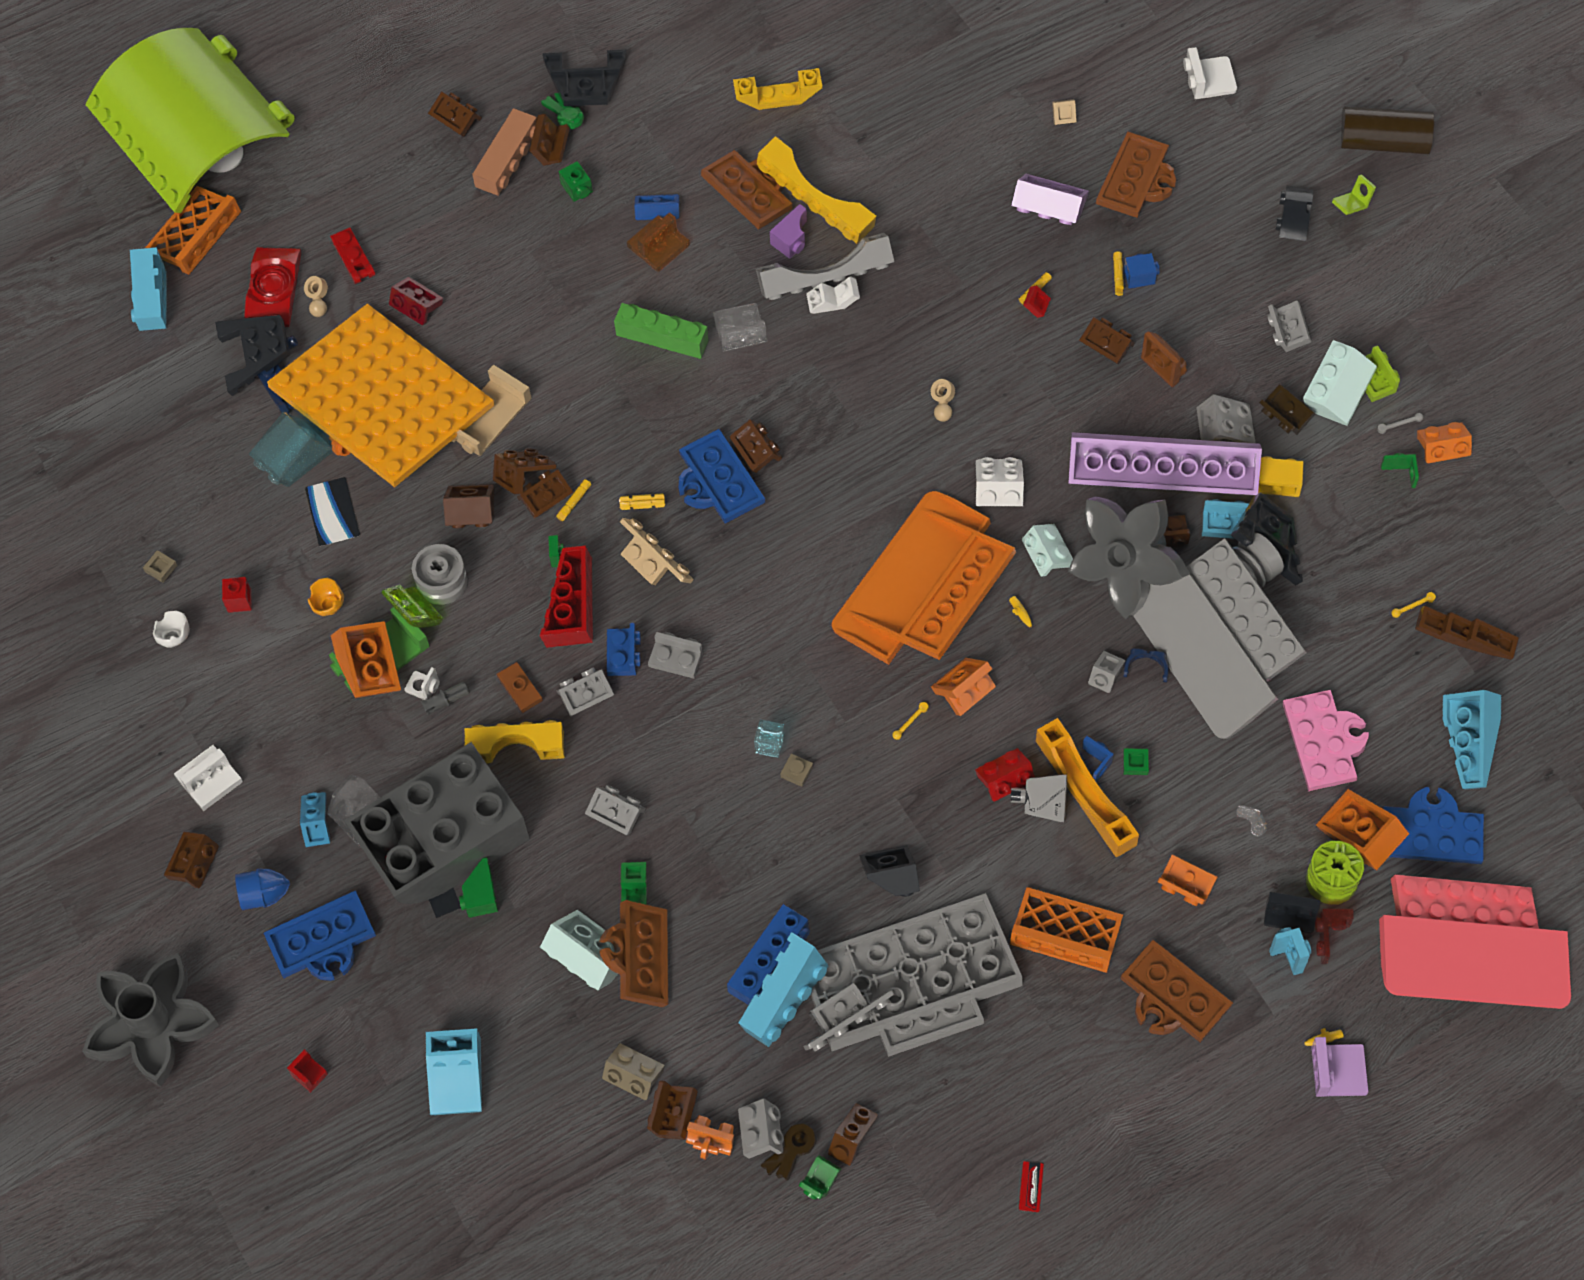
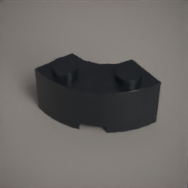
M1286 186V192L1281 191L1279 204L1283 205L1282 217H1277L1275 230L1279 231L1280 238L1306 241L1313 189Z

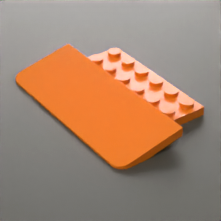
M938 491L929 492L924 495L834 617L832 629L840 637L888 665L904 644L940 660L1016 554L1015 547L984 534L991 524L990 518Z

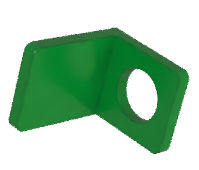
M1403 453L1385 455L1381 463V470L1409 469L1411 488H1416L1419 479L1416 454L1405 455Z

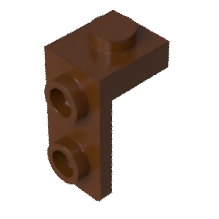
M856 1103L835 1131L828 1155L851 1166L861 1141L876 1121L878 1114Z

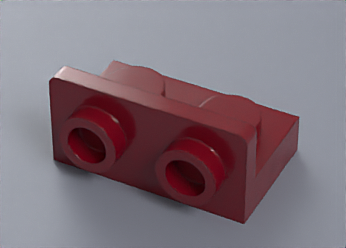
M410 277L391 287L389 305L421 325L426 324L428 313L440 307L443 302V297Z

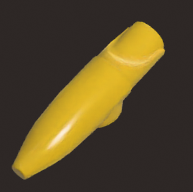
M1016 596L1011 597L1009 602L1014 608L1012 612L1018 615L1028 627H1032L1031 619L1024 606Z
M1323 1028L1320 1035L1308 1039L1304 1044L1305 1046H1312L1315 1037H1326V1043L1333 1042L1336 1039L1343 1038V1032L1341 1029L1326 1032V1029Z

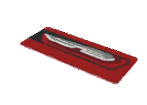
M1023 1162L1019 1210L1040 1211L1043 1163Z

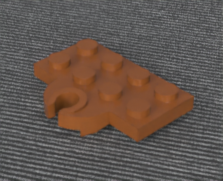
M1127 131L1097 196L1096 204L1138 218L1145 201L1159 202L1170 197L1173 190L1170 187H1175L1176 177L1174 168L1169 164L1163 163L1169 145ZM1166 183L1170 187L1163 188L1160 187L1159 184Z
M733 150L701 170V176L758 230L792 209L793 203L781 193L783 187L772 176H768V173H764L759 169L757 159L748 163L739 153Z
M625 900L620 903V923L605 930L600 937L601 943L611 942L615 951L613 952L610 948H604L600 950V955L609 969L620 974V999L665 1007L668 1005L667 909Z
M1154 940L1148 944L1120 978L1139 993L1135 1005L1138 1023L1140 1025L1144 1024L1146 1015L1150 1013L1156 1014L1159 1017L1160 1021L1152 1024L1149 1032L1152 1034L1166 1035L1173 1033L1181 1027L1201 1043L1233 1005L1232 1001Z

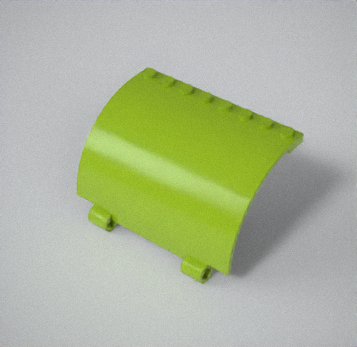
M177 28L163 31L129 48L104 72L85 104L175 213L183 211L191 197L189 193L194 185L216 162L237 148L253 141L270 137H288L290 133L286 128L290 127L295 119L294 115L282 101L276 100L269 104L233 63L237 56V50L225 36L218 35L210 42L198 28Z

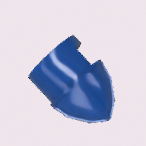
M258 868L256 871L235 875L236 889L242 910L258 907L266 908L275 904L286 894L290 885V881L284 875L271 869Z

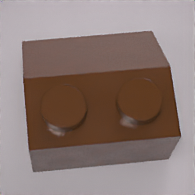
M494 484L448 486L443 497L445 526L452 525V528H463L466 525L475 524V527H486L492 524L494 519Z

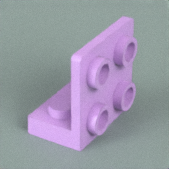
M1315 1037L1311 1051L1316 1097L1366 1096L1368 1094L1364 1046L1362 1044L1326 1045V1037Z

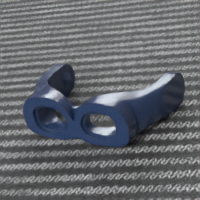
M1143 649L1130 650V655L1125 662L1123 677L1127 678L1129 673L1128 667L1133 661L1140 658H1150L1162 666L1164 671L1162 676L1163 682L1167 683L1168 664L1164 652H1147Z

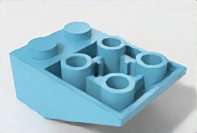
M462 1029L426 1032V1064L430 1115L482 1112L481 1037L478 1030Z

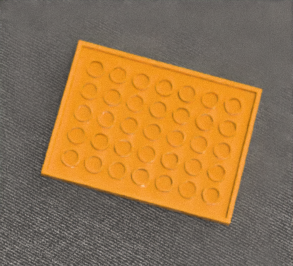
M369 304L359 309L267 381L268 387L394 488L458 436L456 432L467 429L494 406L492 398Z

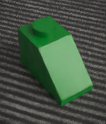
M487 857L481 859L462 885L463 895L459 896L461 910L467 911L469 918L498 912L492 874Z

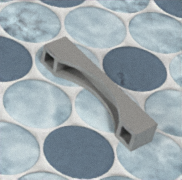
M880 233L862 238L856 248L846 257L824 268L798 270L774 263L757 268L756 273L762 295L765 298H769V300L781 298L782 294L787 292L796 294L802 292L803 288L808 286L815 288L820 283L825 284L829 280L834 282L846 279L847 275H863L871 268H876L877 270L887 268L889 263L894 262L888 235Z

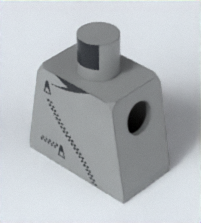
M1067 774L1027 778L1026 789L1011 788V803H1025V814L1065 822Z

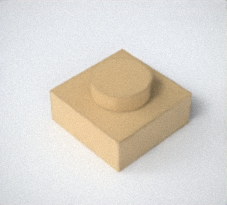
M1074 99L1052 102L1055 125L1077 122Z

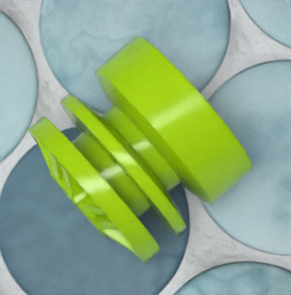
M1329 841L1321 844L1314 851L1306 873V886L1310 894L1317 900H1320V902L1328 905H1339L1348 901L1355 894L1364 872L1362 856L1351 844L1343 841Z

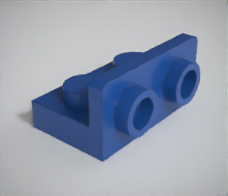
M630 623V628L607 629V676L636 675V666L641 665L640 652H636V645L641 644L640 631H636L635 623Z

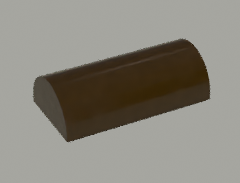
M1343 107L1341 127L1342 149L1430 154L1434 134L1433 112Z

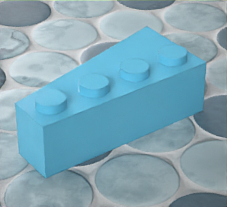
M792 932L787 939L791 942L785 953L780 951L775 959L778 961V965L774 972L767 974L763 980V991L761 994L754 995L739 1021V1025L745 1032L767 1047L780 1037L781 1030L788 1021L794 1018L798 1007L809 998L812 988L825 976L829 967L813 945Z

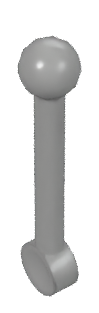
M1417 413L1414 417L1388 425L1379 424L1377 431L1380 434H1384L1387 429L1413 421L1421 422L1424 417L1422 413Z

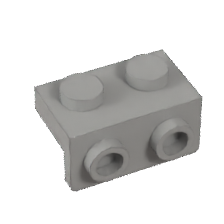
M1298 301L1278 309L1273 304L1268 306L1270 314L1267 315L1271 327L1275 328L1276 333H1273V338L1277 346L1281 345L1285 352L1312 342L1301 305Z
M763 1098L739 1108L743 1155L750 1159L770 1150L777 1154L783 1153L782 1143L784 1138L780 1129L779 1120L781 1114L778 1107Z

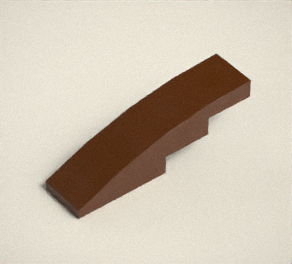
M1423 606L1420 609L1415 627L1418 631L1454 645L1510 660L1514 658L1519 637L1477 618L1470 621L1452 612L1445 615L1427 606Z

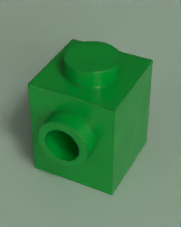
M578 161L559 170L560 183L573 202L583 199L593 192L591 179Z

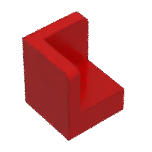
M305 1049L287 1067L291 1076L310 1093L328 1075V1072L313 1060Z

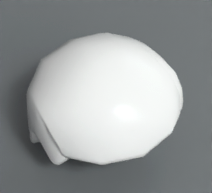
M167 611L164 614L163 620L155 621L153 636L158 644L172 648L187 639L190 628L185 614L179 611Z

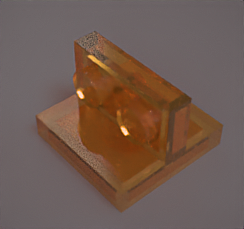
M670 212L664 217L659 215L627 241V247L657 272H660L690 246V240L677 230L676 217Z

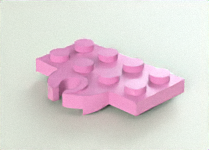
M1331 690L1283 700L1284 711L1308 791L1357 781L1352 758L1359 756L1365 750L1369 732H1363L1360 736L1356 737L1352 736L1349 730L1351 728H1365L1366 723L1357 714L1348 711H1337Z

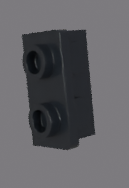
M1270 892L1266 902L1264 926L1280 929L1289 927L1292 930L1300 928L1301 932L1313 934L1316 917L1320 908V900Z

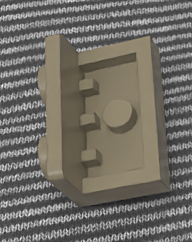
M620 1043L606 1060L602 1079L643 1100H647L652 1086L663 1073L665 1065Z

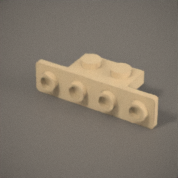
M634 518L621 519L620 523L634 535V538L622 551L621 555L651 585H656L668 569L681 582L692 583L694 579L689 575L690 571L688 568L680 563L677 564L673 560L674 555L667 549H662L658 545L659 541L650 533L644 532L642 530L643 525Z

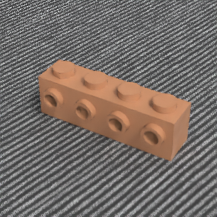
M514 108L512 109L472 174L476 188L499 196L502 189L507 187L510 176L513 172L517 171L521 158L529 151L537 117Z

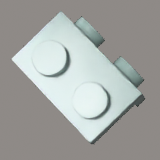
M1055 524L1033 525L1022 538V542L1041 577L1046 576L1052 569L1070 567L1073 558Z

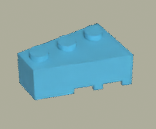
M155 247L130 250L131 297L134 309H131L132 322H136L139 331L166 329L167 271L158 249Z

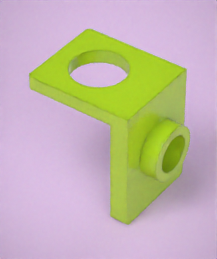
M1361 174L1358 176L1352 192L1333 198L1332 203L1345 215L1366 209L1376 187ZM1361 184L1367 187L1368 193L1366 196L1360 191Z

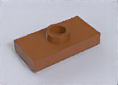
M517 662L497 673V678L522 713L543 701Z

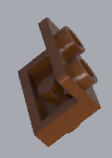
M659 1081L658 1088L654 1094L652 1111L648 1117L647 1129L659 1138L686 1140L687 1127L691 1120L698 1091L693 1087L671 1086L666 1081Z

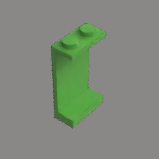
M394 606L390 609L393 619L385 625L396 670L398 671L430 646L425 634L409 616ZM332 652L329 654L332 662L330 667L338 677L340 675L344 677V684L352 693L336 656Z

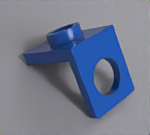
M1086 736L1083 740L1082 749L1102 762L1093 773V778L1097 783L1112 764L1113 753L1102 742H1096Z

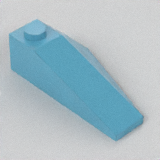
M1479 690L1443 695V722L1445 727H1448L1451 737L1449 743L1450 747L1454 748L1456 755L1455 764L1462 789L1486 788L1501 721V695Z

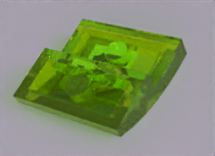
M401 585L383 589L381 592L408 624L413 627L436 626L443 619L415 586L404 589Z

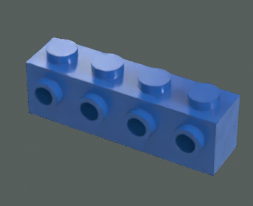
M783 904L727 983L728 993L747 1005L750 1004L755 994H761L765 976L772 974L778 965V961L775 959L779 952L785 953L791 943L787 940L791 932L803 940H806L810 933L808 919Z

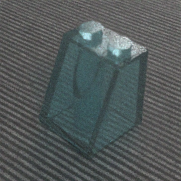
M282 412L249 455L255 460L253 463L256 467L270 474L268 478L278 486L283 484L290 487L333 451L332 446L306 421Z

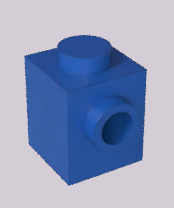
M1152 253L1137 254L1125 258L1124 273L1128 288L1155 284L1156 275H1159L1160 271L1157 261L1154 262Z

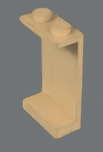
M495 365L488 370L490 381L481 390L494 400V406L467 429L456 432L458 436L451 441H457L462 444L463 449L470 454L474 452L481 456L532 399L527 385Z

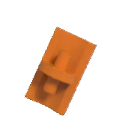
M700 1115L694 1123L689 1122L686 1143L692 1144L693 1148L701 1150L700 1158L706 1160L709 1153L731 1155L734 1141L733 1125L721 1123L719 1129L716 1130L710 1128L711 1120Z

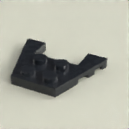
M607 50V67L563 69L562 52L543 53V62L564 107L608 105L627 59L626 50Z
M280 315L215 322L218 339L222 343L241 336L246 367L225 375L227 392L231 396L239 392L237 389L247 383L249 385L254 382L255 376L262 371L268 372L290 356L284 320Z
M1260 492L1252 498L1232 531L1231 536L1245 547L1253 544L1254 532L1268 539L1283 556L1284 568L1281 575L1296 586L1303 582L1302 574H1298L1297 570L1300 558L1294 550V545L1297 544L1294 519Z

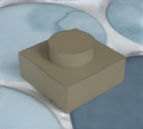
M157 550L144 565L143 569L147 574L164 583L178 565L175 560Z
M791 754L780 776L803 787L813 768V763Z

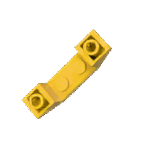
M819 68L798 71V82L756 87L755 77L733 80L736 100L757 110L800 105L822 89Z

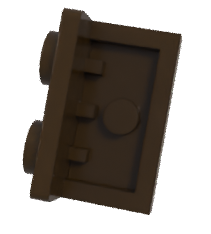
M1280 384L1265 401L1261 399L1259 402L1264 407L1261 411L1271 420L1275 416L1281 421L1278 426L1288 434L1292 431L1298 435L1315 415L1312 410Z

